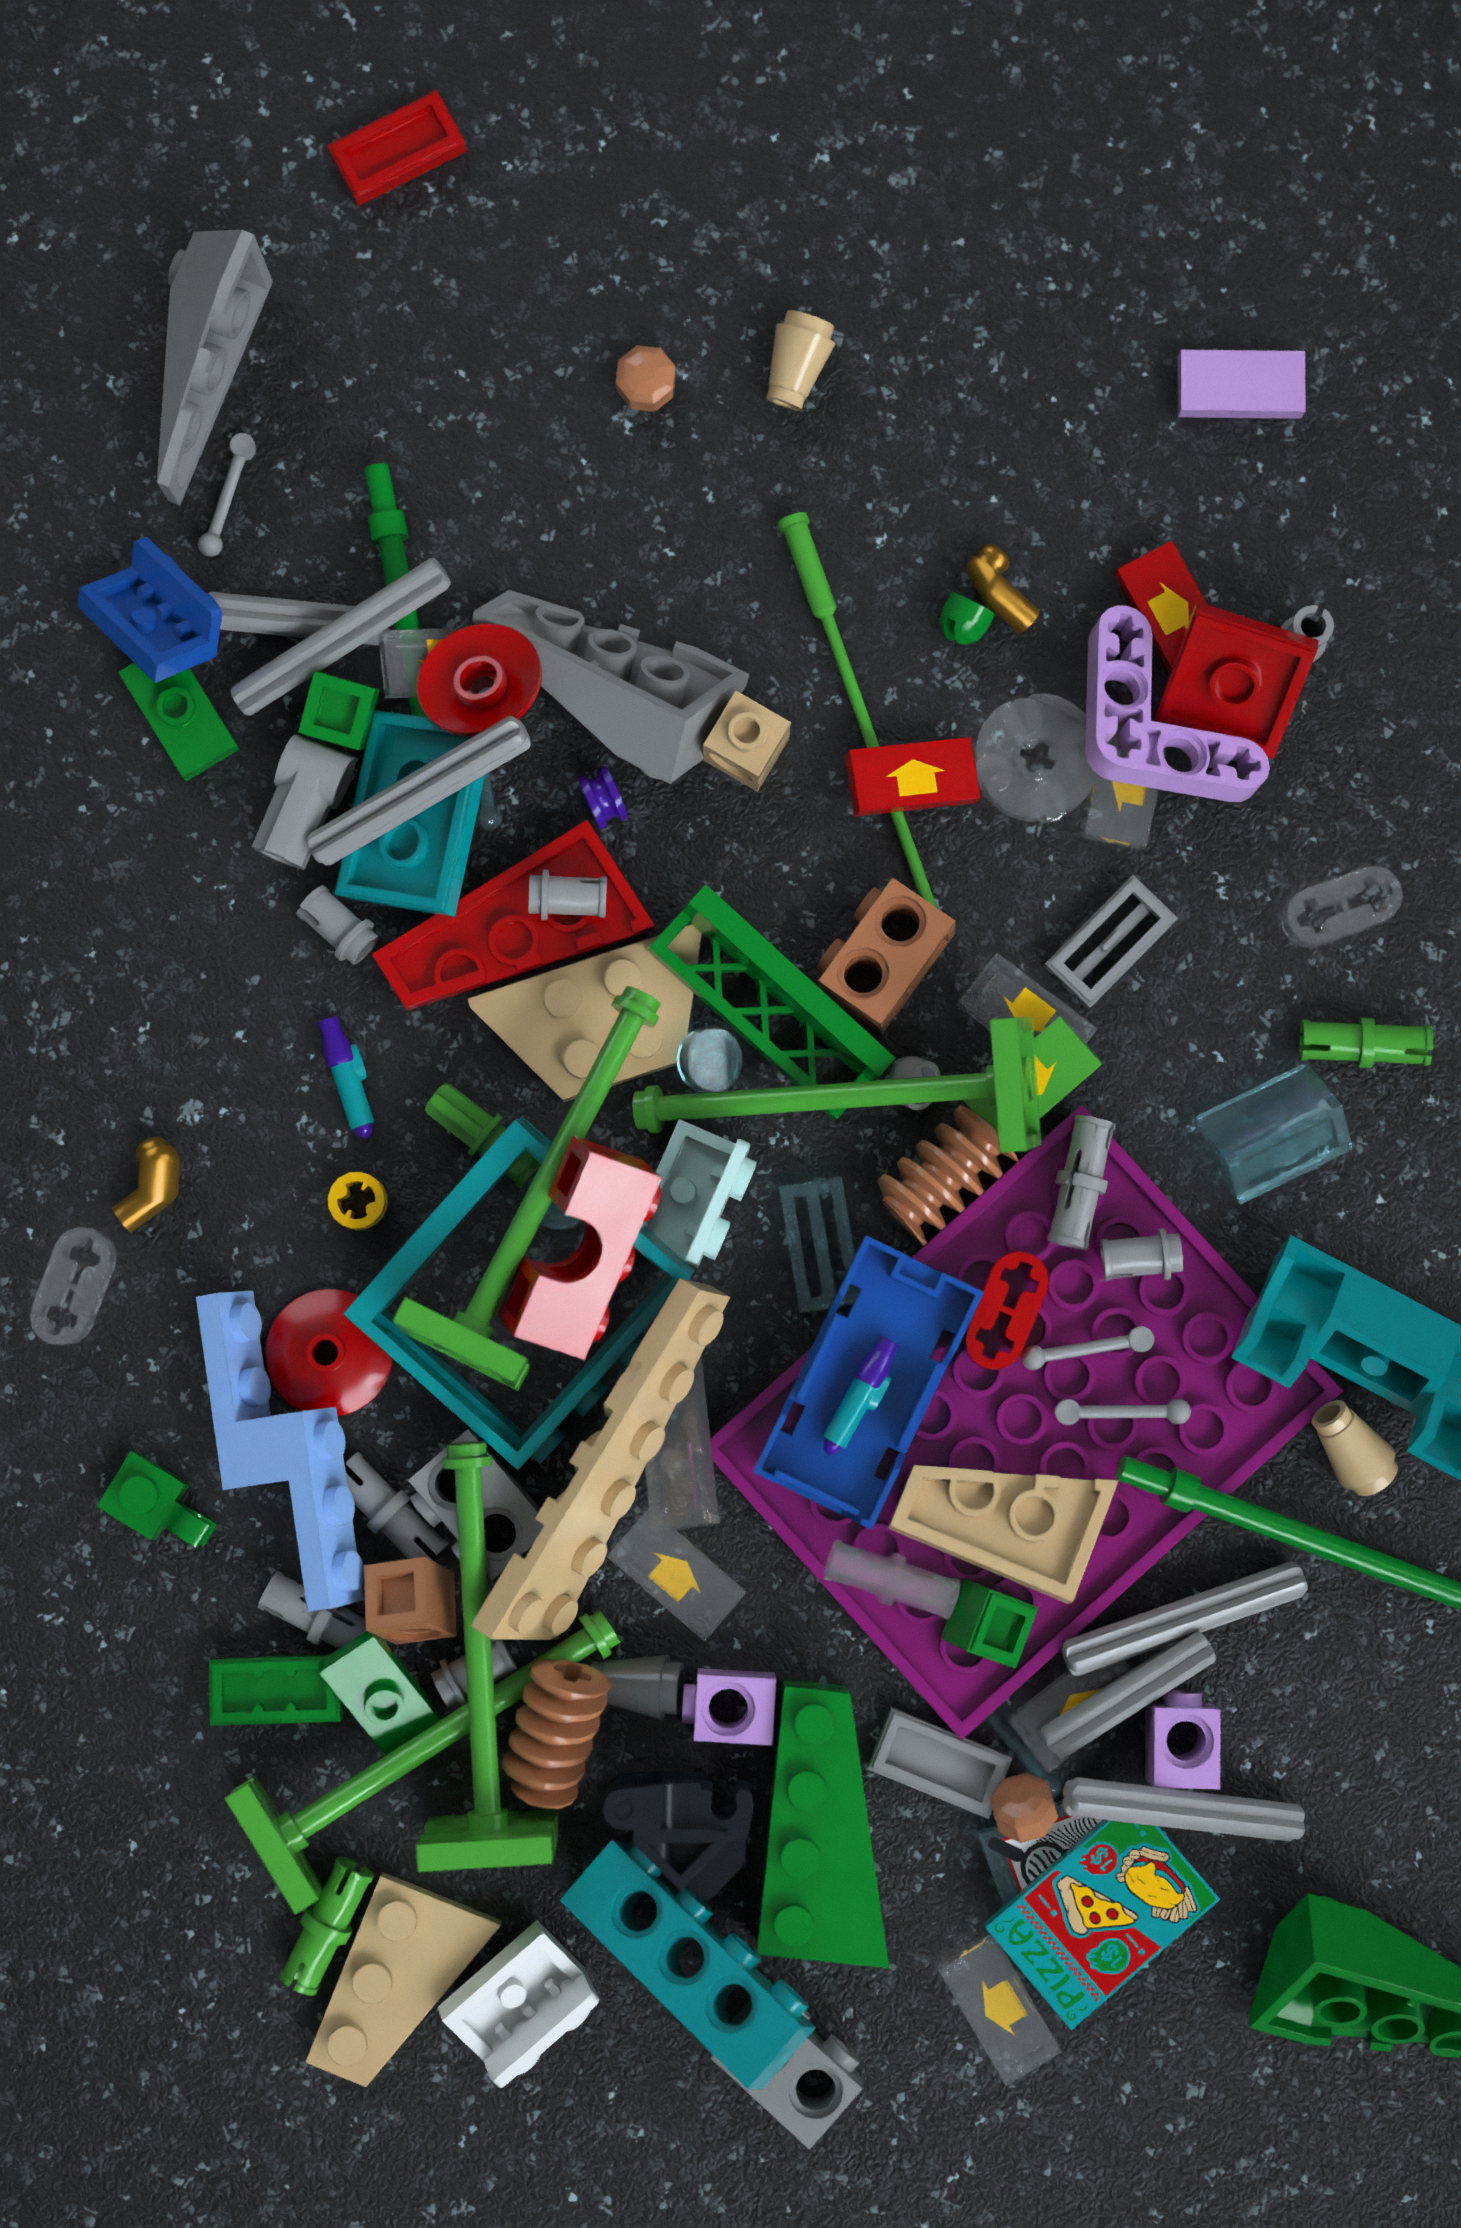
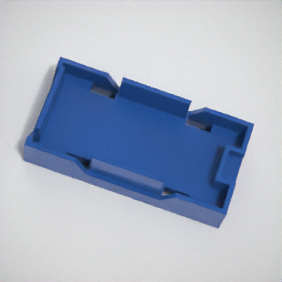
M865 1236L752 1472L872 1530L901 1469L905 1454L949 1362L957 1351L984 1292L918 1262L871 1237ZM849 1285L861 1290L846 1318L836 1313ZM944 1329L953 1334L939 1363L931 1359L930 1356ZM883 1336L899 1345L887 1374L891 1378L890 1384L874 1411L866 1410L846 1448H841L838 1453L829 1455L823 1448L825 1440L823 1434L853 1382L855 1372L861 1362L872 1351L879 1337ZM793 1401L805 1407L792 1435H789L780 1430ZM887 1447H890L898 1452L885 1480L875 1477L874 1474Z

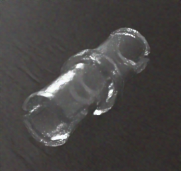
M835 1539L832 1544L823 1573L824 1580H833L877 1595V1602L891 1606L894 1601L939 1615L940 1618L946 1620L950 1618L954 1610L960 1590V1579L949 1578L906 1564V1556L892 1553L888 1558L845 1544L838 1539Z

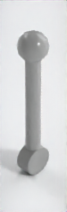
M246 433L236 434L230 441V449L234 456L209 530L201 535L198 540L199 551L207 557H214L222 550L223 543L220 534L244 462L250 460L256 453L255 442Z
M1139 1326L1132 1328L1124 1336L1042 1349L1038 1345H1028L1023 1349L1020 1360L1025 1368L1037 1370L1045 1362L1125 1348H1131L1135 1352H1145L1153 1346L1154 1335L1150 1329Z
M1065 1399L1056 1405L1054 1414L1058 1422L1064 1425L1074 1424L1078 1419L1168 1418L1173 1424H1183L1190 1418L1191 1408L1183 1399H1173L1167 1405L1079 1406L1074 1400Z

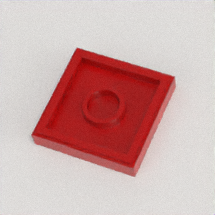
M1197 601L1156 708L1154 721L1246 738L1260 746L1268 758L1274 759L1317 653L1319 640Z

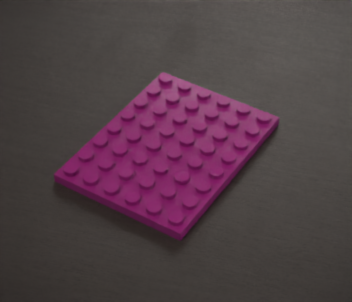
M1080 1105L1042 1139V1145L1032 1148L911 1258L982 1290L990 1269L998 1259L1008 1253L1018 1251L1031 1253L1040 1259L1047 1269L1049 1283L1047 1293L1024 1348L1028 1345H1038L1042 1349L1124 1336L1132 1328L1141 1326L1150 1329L1154 1335V1344L1148 1351L1135 1352L1131 1348L1053 1360L1045 1362L1037 1370L1025 1368L1019 1356L1014 1363L1006 1368L989 1370L979 1367L970 1360L965 1352L962 1338L905 1454L901 1469L872 1530L752 1472L810 1349L701 1446L703 1451L960 1740H963L1063 1648V1643L1067 1639L1073 1638L1208 1514L1195 1509H1191L1188 1513L1181 1512L1161 1504L1160 1496L1118 1481L1074 1601L1066 1604L888 1529L890 1519L913 1465L993 1471V1473L1030 1476L1036 1474L1060 1476V1478L1082 1480H1116L1117 1466L1121 1458L1126 1455L1168 1472L1173 1467L1192 1473L1200 1477L1202 1485L1230 1495L1306 1426L1320 1407L1333 1401L1343 1392L1322 1367L1310 1358L1307 1366L1290 1389L1231 1358L1246 1317L1259 1298L1113 1138L1109 1146L1102 1178L1108 1181L1105 1195L1098 1196L1088 1240V1250L1075 1249L1047 1241L1060 1185L1055 1184L1058 1170H1064L1075 1123V1115L1093 1117L1083 1105ZM1159 1228H1165L1167 1234L1179 1233L1183 1253V1272L1171 1273L1170 1280H1163L1161 1274L1114 1278L1110 1281L1104 1280L1100 1255V1239L1114 1240L1157 1235ZM1020 1263L1016 1270L1013 1271L1003 1270L1001 1274V1280L1009 1284V1291L1003 1305L1011 1309L1021 1292H1033L1035 1288V1282L1027 1278L1029 1267L1025 1264ZM999 1313L991 1330L979 1329L977 1332L976 1340L984 1344L982 1355L988 1359H992L997 1351L1008 1352L1011 1342L1002 1337L1009 1318L1004 1314ZM944 1329L942 1330L930 1356L931 1359L940 1363L953 1334ZM1065 1399L1074 1400L1079 1406L1167 1405L1173 1399H1183L1190 1405L1191 1416L1183 1424H1173L1168 1418L1078 1419L1074 1424L1064 1425L1058 1422L1054 1411L1056 1405ZM793 1401L780 1431L792 1435L805 1406ZM887 1447L874 1474L875 1477L885 1480L898 1451ZM963 1580H971L1039 1607L1016 1669L967 1652L942 1639L943 1629Z

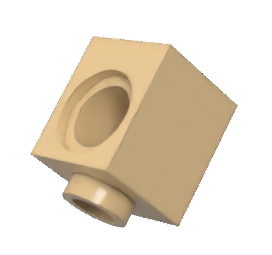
M735 691L703 744L704 761L758 792L789 740L791 722Z

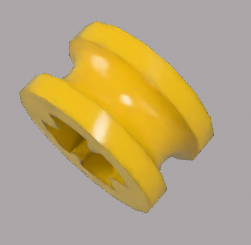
M349 1172L339 1177L331 1186L328 1194V1208L333 1218L342 1226L354 1230H368L376 1226L384 1218L388 1208V1194L383 1184L373 1176L363 1172ZM363 1183L361 1190L368 1192L372 1188L375 1194V1202L366 1205L367 1216L361 1219H354L355 1212L348 1210L345 1214L341 1201L350 1197V1186Z

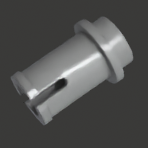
M1317 605L1305 606L1281 626L1282 629L1304 636L1306 634L1310 638L1319 640L1318 650L1313 662L1318 660L1325 651L1327 641L1334 629L1333 618L1329 611L1324 609L1320 616L1315 615L1319 607Z
M543 869L542 875H530L528 913L541 914V920H548V914L588 915L605 918L607 877L549 876V870Z
M324 885L313 890L300 905L301 908L296 912L297 917L308 923L336 949L334 955L339 961L347 959L355 965L363 960L378 942L379 936L372 931L374 923L369 919L361 921L335 898Z
M1159 1228L1157 1235L1114 1240L1100 1239L1101 1264L1105 1281H1110L1114 1278L1161 1274L1163 1280H1170L1171 1273L1183 1272V1253L1179 1233L1167 1234L1165 1228Z
M503 1639L491 1640L493 1684L518 1670ZM465 1655L451 1663L447 1659L439 1661L441 1668L431 1673V1676L443 1701L448 1708L457 1703H460L461 1706L468 1703Z

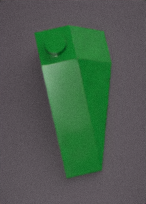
M1307 1893L1275 1927L1249 2013V2028L1304 2044L1330 2046L1332 2035L1368 2038L1369 2050L1391 2052L1393 2044L1408 2042L1429 2044L1430 2051L1435 2056L1461 2058V1967L1366 1910L1337 1902L1330 1897Z

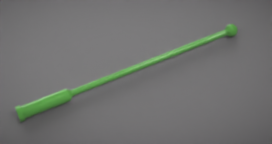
M798 512L778 521V528L780 533L785 535L812 614L822 620L866 747H880L833 617L837 606L808 528L810 521L807 513ZM903 811L890 813L919 896L937 908Z

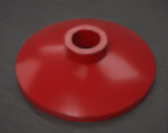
M492 623L464 627L443 638L424 659L417 678L419 703L429 720L438 728L454 735L473 737L507 716H514L516 719H519L526 713L537 697L541 686L542 666L540 658L529 639L511 627ZM491 687L489 690L478 694L482 689Z
M336 1289L313 1291L289 1303L273 1322L265 1348L268 1374L278 1393L298 1410L307 1411L336 1407L338 1416L347 1415L369 1404L386 1384L392 1369L393 1358L343 1314L359 1297L358 1295ZM330 1340L336 1345L338 1356L332 1364L325 1366L317 1361L315 1350L319 1343Z

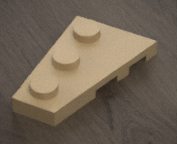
M913 1465L887 1528L1066 1604H1070L1076 1596L1118 1480H1082L1060 1478V1476L1036 1474L1030 1476L993 1473V1471Z
M383 1872L378 1880L305 2063L367 2087L497 1931L503 1921Z

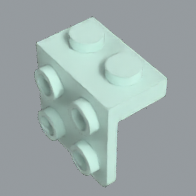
M679 1119L656 1170L662 1177L659 1184L661 1196L658 1207L653 1217L647 1222L643 1221V1224L686 1263L698 1268L703 1256L713 1260L716 1259L731 1223L720 1218L729 1197L739 1201L742 1200L757 1162L746 1158L749 1153L750 1143L738 1138L735 1144Z

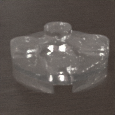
M1046 693L1030 694L1028 698H1018L995 709L983 724L974 749V761L979 788L985 793L987 799L1006 815L1028 822H1054L1064 814L1076 809L1089 795L1099 776L1092 770L1086 759V714L1072 702ZM1038 742L1049 747L1047 758L1054 762V767L1051 770L1040 768L1037 773H1032L1025 768L1027 761L1024 757L1020 756V750L1023 747L1033 750Z

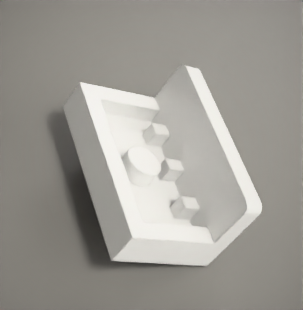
M536 1920L437 2008L442 2021L484 2061L490 2079L499 2088H502L517 2075H521L531 2069L539 2059V2056L564 2033L581 2025L587 2018L590 2010L598 2004L599 1997L585 1967Z

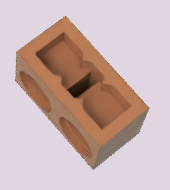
M894 878L890 880L883 891L876 887L870 890L853 917L859 922V925L846 943L837 938L826 950L816 968L823 973L818 980L820 989L835 1003L881 1035H883L955 934L956 924L953 918ZM898 914L912 917L919 926L917 933L906 941L890 939L882 930L885 922L890 917ZM860 965L872 966L882 976L878 987L867 993L856 992L846 984L848 973Z

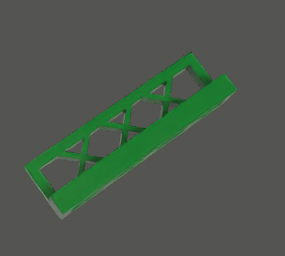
M706 884L647 949L649 953L795 1086L818 1085L816 1083L815 1058L838 1057L858 1075L852 1082L873 1081L879 1078L896 1059ZM690 922L710 940L711 964L687 965L667 946ZM720 950L734 963L720 964ZM745 972L756 982L758 1007L734 1008L722 997L721 973ZM711 973L712 987L698 974ZM767 993L781 1006L768 1007ZM792 1015L803 1025L804 1050L781 1051L769 1040L768 1016ZM758 1016L759 1030L745 1017ZM814 1036L828 1049H814ZM791 1059H805L806 1073ZM847 1108L823 1111L835 1121Z

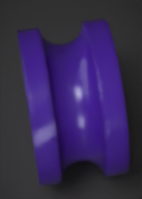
M606 766L599 768V774L594 779H588L584 775L577 778L582 794L599 831L607 828L606 824L610 818L617 817L621 821L628 819L624 803Z

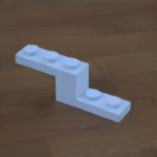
M253 1291L222 1292L197 1296V1310L222 1489L228 1490L289 1480L307 1612L331 1609L363 1601L362 1583L364 1580V1566L356 1548L352 1520L355 1504L353 1495L347 1485L343 1457L345 1435L338 1422L337 1408L329 1407L271 1416L269 1406L271 1386L269 1377L264 1370L260 1342L262 1322L259 1311L255 1307Z

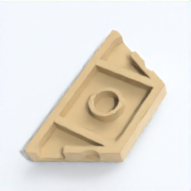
M693 924L688 925L667 947L687 965L698 964L702 933ZM658 935L468 998V1002L472 1011L563 1102H567L576 1098L613 1027L619 1012L611 1004L616 995H622L626 986L634 987L658 1000L661 1005L656 1012L659 1019L655 1027L642 1025L612 1086L684 1063L694 993L647 951L650 945L660 936Z

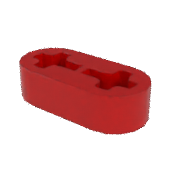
M1021 1251L1008 1253L998 1259L988 1273L981 1290L984 1294L963 1338L966 1354L973 1363L981 1368L989 1370L1006 1368L1014 1363L1023 1351L1047 1293L1049 1283L1047 1269L1041 1260L1031 1253ZM1022 1263L1029 1267L1027 1278L1035 1282V1288L1033 1292H1021L1011 1309L1003 1305L1009 1291V1284L1001 1280V1274L1003 1270H1016L1019 1264ZM999 1313L1009 1317L1002 1337L1011 1342L1008 1352L997 1351L992 1359H988L982 1355L984 1344L976 1340V1335L979 1329L991 1330Z

